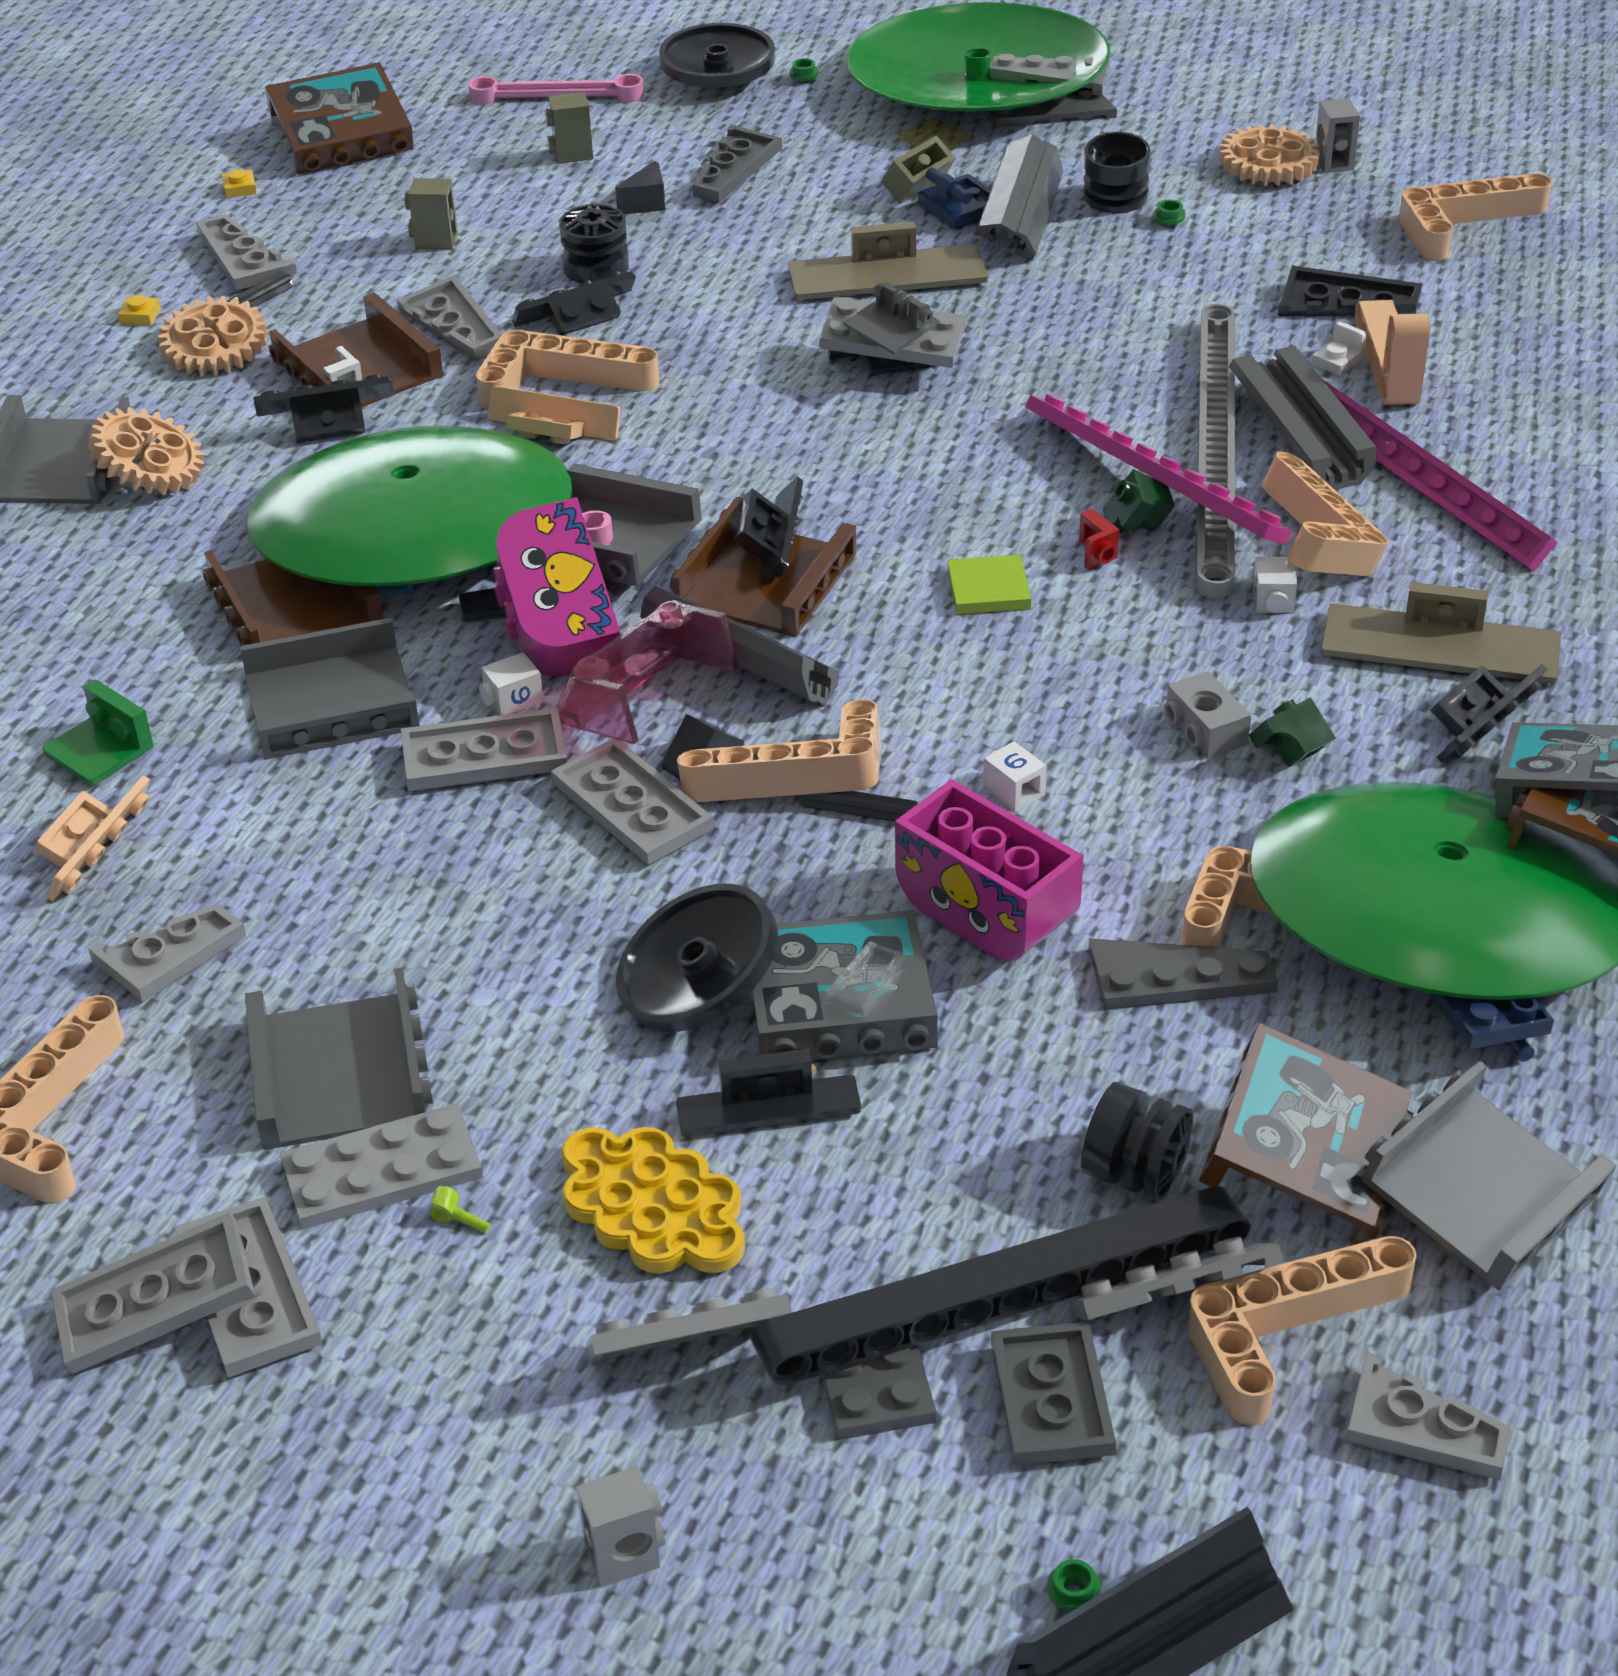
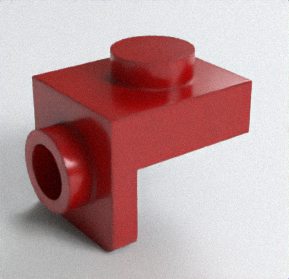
M1094 509L1080 513L1079 542L1085 546L1084 567L1091 570L1117 559L1119 529Z

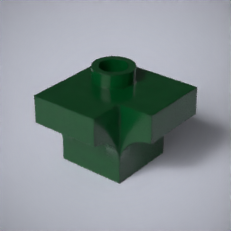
M1132 469L1126 479L1121 480L1117 484L1114 494L1102 509L1105 519L1109 520L1119 529V534H1122L1125 530L1134 533L1138 527L1145 528L1151 532L1156 531L1175 505L1169 486Z
M1311 697L1298 704L1293 699L1283 703L1273 710L1274 716L1263 721L1248 735L1256 749L1267 747L1275 750L1288 767L1319 753L1336 739Z

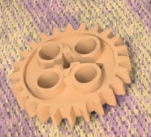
M1258 124L1257 129L1246 126V131L1236 129L1235 134L1228 133L1227 138H1222V143L1219 147V165H1223V171H1230L1231 177L1240 175V181L1252 179L1251 184H1255L1258 181H1262L1264 186H1267L1269 182H1274L1277 186H1280L1281 181L1292 184L1293 179L1303 181L1304 176L1310 177L1312 171L1317 170L1320 155L1319 144H1314V138H1307V133L1297 134L1298 129L1288 131L1286 126H1282L1280 129L1275 128L1274 124H1271L1269 128H1264L1263 125Z
M209 296L206 303L195 299V305L192 307L185 303L182 304L184 311L173 310V318H164L165 326H159L160 335H157L162 357L166 358L168 365L175 364L176 371L186 368L187 375H191L198 370L200 377H203L207 371H212L214 377L218 376L219 370L222 369L230 374L232 366L242 369L244 368L242 361L254 362L253 354H262L261 346L267 345L266 337L268 336L263 314H259L257 307L250 308L248 301L239 305L237 297L230 302H226L225 296H222L219 301H214Z
M128 407L126 414L118 408H115L113 415L104 412L103 418L97 417L95 425H92L88 438V449L92 450L90 457L91 459L98 460L97 468H108L107 477L118 476L120 477V485L130 482L135 491L140 486L145 487L148 494L152 493L153 488L157 489L162 495L166 494L167 488L175 494L179 492L180 487L188 490L190 484L196 483L199 474H201L205 453L200 451L201 443L193 442L195 437L193 433H183L184 425H172L173 418L171 417L166 420L160 419V412H156L153 416L148 415L145 408H142L140 414L136 413L131 407Z

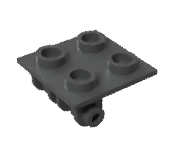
M887 281L883 283L878 282L875 285L873 293L876 295V300L843 322L844 326L892 354L897 353L939 324V320L933 317V312L930 310L929 305L921 303L912 295H907L903 290L898 291L897 288Z

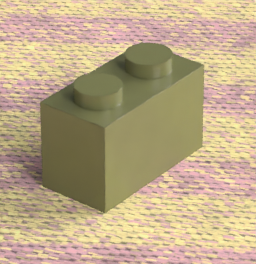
M585 92L549 96L550 108L544 109L546 125L552 128V135L547 136L549 154H555L558 164L594 160L590 111Z
M936 135L894 159L882 178L881 183L897 202L901 204L918 195V191L935 185L925 176L929 168L933 167L942 174L947 173L956 158Z
M414 178L410 190L405 192V208L411 212L408 231L410 238H414L415 249L453 250L458 229L452 179Z

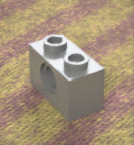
M1350 98L1319 101L1315 144H1319V165L1324 173L1354 170L1360 114Z
M1209 671L1168 684L1167 702L1164 704L1167 720L1172 725L1176 724L1186 735L1189 744L1192 747H1197L1207 759L1248 745L1251 714Z
M637 1466L576 1486L584 1547L600 1588L660 1568L658 1547L665 1545V1537L657 1516L662 1515V1507L654 1484L644 1485Z

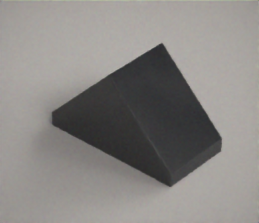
M651 162L615 186L617 209L621 210L623 214L665 210L664 183L659 162Z
M686 714L661 763V768L680 779L677 759L684 752L696 749L744 746V740L715 724Z

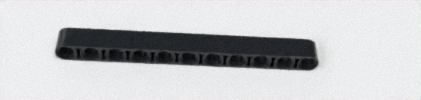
M1218 1186L1216 1189L1209 1187L772 1318L757 1327L751 1341L771 1381L780 1386L791 1385L1082 1295L1081 1287L1093 1282L1109 1279L1110 1285L1127 1281L1125 1273L1140 1267L1153 1265L1155 1272L1171 1267L1169 1259L1177 1255L1197 1251L1200 1258L1215 1253L1213 1245L1218 1242L1236 1237H1241L1243 1241L1251 1230V1223L1224 1187Z

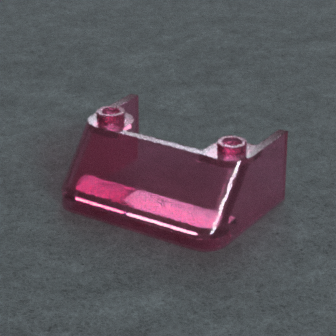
M676 600L660 604L655 612L591 656L577 662V666L572 669L556 704L560 722L570 727L635 744L639 739L628 704L627 694L678 658L730 671H735L739 668L726 614L682 604Z

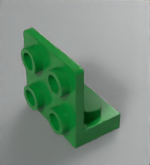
M97 679L83 686L87 700L85 708L89 718L42 747L44 756L90 786L97 784L154 747L146 710Z

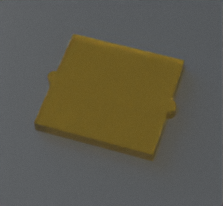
M933 117L919 125L915 124L913 128L899 134V139L917 147L937 135L950 150L956 149V146L970 140L971 135Z

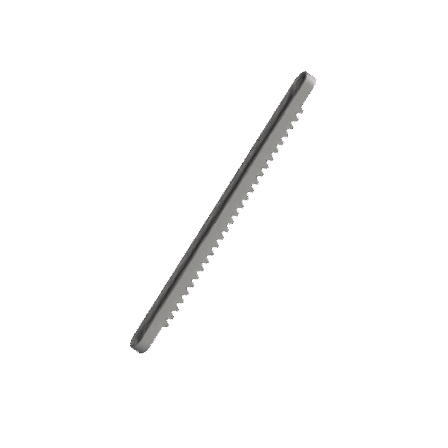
M1217 303L1207 305L1201 311L1197 473L1206 477L1204 484L1209 486L1210 482L1229 489L1230 494L1228 497L1234 499L1235 374L1229 368V365L1235 358V312L1230 306ZM1197 502L1196 588L1205 597L1223 598L1230 595L1234 588L1235 523ZM1216 578L1221 579L1223 581H1211L1208 579Z

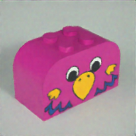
M577 497L522 510L510 516L498 532V567L493 568L496 585H494L495 595L499 607L504 606L506 614L504 622L509 640H516L520 653L524 652L540 674L546 676H564L619 663L620 629Z
M953 779L895 821V870L905 895L923 914L999 960L1007 962L1018 960L1073 916L1080 908L1084 855Z

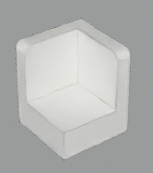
M342 346L335 348L337 363L324 367V374L333 382L337 380H347L349 382L362 380L360 362Z

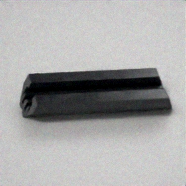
M1247 1506L1018 1643L1006 1675L1189 1676L1294 1611L1282 1581L1277 1576L1270 1562V1557L1263 1545V1537L1252 1512Z

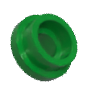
M800 58L792 62L789 75L798 82H809L818 76V68L815 66L814 60Z
M1163 200L1158 203V208L1154 211V219L1165 226H1174L1185 220L1186 212L1183 209V204L1177 200Z
M1070 1559L1060 1563L1051 1572L1048 1578L1047 1592L1055 1606L1063 1611L1071 1612L1100 1595L1101 1582L1096 1572L1088 1563L1077 1559ZM1070 1585H1076L1082 1590L1075 1592L1065 1588Z

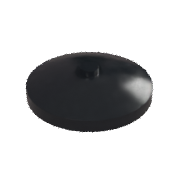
M736 23L700 24L679 30L662 42L659 48L660 66L667 76L684 84L699 87L735 86L760 78L773 67L775 63V45L766 33L747 25Z
M732 883L703 886L671 900L641 925L621 956L616 974V989L621 1003L639 1024L659 1032L690 1030L710 1023L726 1014L753 991L764 977L773 960L778 943V926L772 911L755 891Z

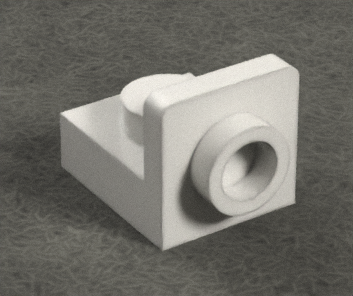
M1341 321L1337 322L1334 325L1332 341L1313 354L1312 365L1337 376H1342L1363 360L1366 339L1365 331Z

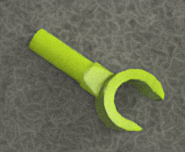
M447 1186L436 1188L431 1199L433 1206L430 1211L434 1221L449 1223L453 1219L484 1234L488 1232L491 1227L490 1223L457 1207L460 1200L457 1191Z

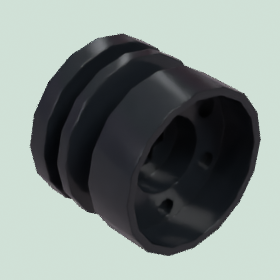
M1121 131L1106 132L1089 140L1084 148L1085 175L1083 195L1085 202L1093 209L1113 214L1128 213L1139 209L1146 203L1149 196V144L1140 136Z
M586 204L574 207L561 216L559 219L561 245L563 246V272L568 279L577 283L586 281L596 282L606 279L615 272L626 273L629 270L626 218L621 210L610 205Z
M1113 1082L1099 1100L1089 1123L1081 1153L1082 1172L1112 1184L1117 1183L1127 1170L1126 1184L1128 1190L1140 1192L1144 1188L1146 1197L1156 1201L1162 1200L1180 1173L1188 1154L1194 1120L1192 1108L1177 1104L1172 1109L1170 1100L1159 1098L1148 1111L1147 1092L1120 1082Z

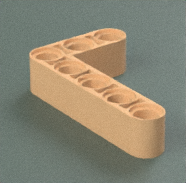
M1532 173L1407 188L1402 193L1399 223L1422 257L1433 261L1444 260L1449 256L1452 224L1544 213L1548 209L1552 180L1544 174Z
M1392 300L1358 301L1355 309L1356 327L1366 333L1364 350L1383 405L1419 404L1430 335V323L1427 313L1397 314Z
M511 330L502 334L476 373L479 403L485 409H489L490 388L497 385L518 389L527 375L637 391L652 390L660 382L658 354L652 348L524 330Z
M1277 452L1262 482V488L1302 525L1287 555L1288 560L1295 566L1311 572L1371 576L1389 543L1387 537L1304 461L1292 454Z
M863 699L845 704L841 712L839 739L696 749L684 752L677 759L682 792L694 802H709L869 789L875 786L879 780L881 733L878 707L874 701Z
M1218 846L1208 852L1185 908L1182 945L1220 948L1236 904L1270 912L1258 894L1252 878L1250 863L1252 851L1231 846Z
M94 995L83 1000L0 1079V1182L42 1202L57 1203L67 1199L76 1189V1180L66 1148L33 1132V1130L123 1041L124 1032L118 1009L111 997Z
M1382 1237L1253 1271L1227 1280L1204 1284L1196 1288L1190 1299L1188 1334L1229 1415L1240 1424L1248 1426L1259 1425L1265 1422L1271 1415L1276 1378L1256 1337L1394 1301L1406 1296L1411 1288L1417 1255L1411 1243L1400 1237Z

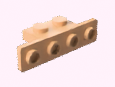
M497 385L490 388L488 419L505 422L506 429L517 430L520 437L538 438L539 434L550 436L551 442L569 444L571 439L581 436L610 441L618 439L620 406Z
M143 775L113 810L85 791H82L40 837L34 851L61 868L53 878L46 897L47 899L54 902L63 891L70 894L81 880L83 874L80 871L85 865L90 868L94 867L105 851L103 846L108 839L115 842L123 833L128 824L125 819L130 814L137 817L150 798L145 794L150 779Z

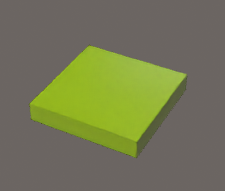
M1021 554L947 560V571L956 615L1031 609V596Z

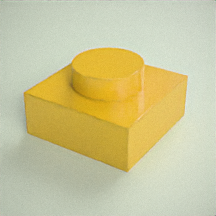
M236 169L222 174L226 198L257 194L252 170Z
M142 295L127 297L118 312L119 323L152 325L160 310L159 298H146Z

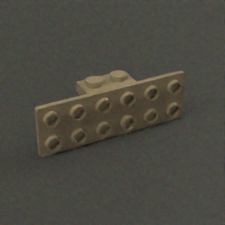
M914 221L851 227V256L788 262V270L796 300L874 294L875 285L878 282L883 283L886 281L891 283L898 291L974 285L988 282V273L977 244L916 249V225Z
M1410 582L1406 612L1329 604L1321 654L1324 656L1472 674L1483 665L1493 677L1524 680L1543 664L1548 670L1538 681L1556 684L1559 671L1561 632L1484 622L1488 591Z

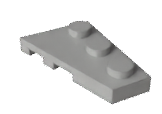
M217 903L169 920L165 929L145 936L140 930L126 935L127 942L108 949L105 948L104 944L89 948L92 962L143 1002L245 937L246 932L244 923Z
M1366 1351L1346 1442L1501 1480L1511 1427L1457 1398L1445 1400L1423 1388V1380L1409 1373H1406L1404 1377L1381 1366V1358Z

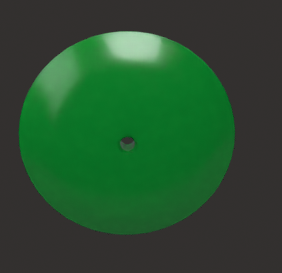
M969 2L919 9L876 24L853 41L847 52L846 64L849 73L856 82L867 90L892 101L945 112H995L1035 105L1082 88L1093 81L1106 68L1110 57V47L1106 37L1096 27L1083 19L1062 11L1019 3ZM1000 54H1012L1015 57L1025 58L1030 55H1041L1044 58L1056 59L1059 56H1069L1075 59L1077 63L1076 71L1071 79L1061 82H1039L1030 79L1025 82L990 78L989 67L993 57ZM1093 57V64H1084L1086 58Z
M461 426L398 428L367 434L338 443L306 456L273 477L258 492L248 511L247 527L249 537L259 553L271 563L293 574L317 581L353 586L416 584L466 574L498 563L497 536L503 523L519 511L571 499L572 483L567 468L557 456L543 446L513 434Z
M1373 782L1345 785L1305 796L1287 805L1265 823L1253 844L1250 861L1252 878L1263 903L1274 917L1308 946L1326 957L1370 977L1427 993L1471 999L1507 1000L1534 998L1572 990L1599 979L1618 966V866L1601 849L1530 821L1515 849L1507 847L1506 845L1512 831L1504 829L1508 818H1495V796L1462 788L1415 782Z

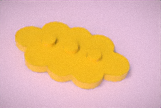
M591 1127L576 1131L564 1141L561 1149L564 1171L570 1176L565 1181L562 1190L565 1211L572 1219L580 1223L594 1224L596 1239L601 1245L609 1249H629L631 1261L638 1268L649 1273L658 1274L673 1271L685 1262L702 1272L718 1273L731 1269L743 1258L745 1237L742 1227L735 1221L740 1215L742 1207L739 1186L731 1178L722 1174L709 1173L707 1160L701 1153L690 1149H674L673 1141L666 1132L651 1127L632 1129L620 1137L603 1128Z

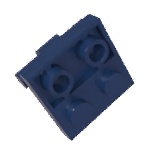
M933 167L926 171V178L936 185L918 191V203L953 228L980 219L990 192L989 187L970 174L954 178L948 173L942 174Z
M1428 993L1469 1049L1500 1043L1503 1045L1507 1044L1519 1061L1525 1062L1530 1060L1535 1053L1526 1038L1551 1034L1554 1019L1536 997L1495 1000L1460 998Z

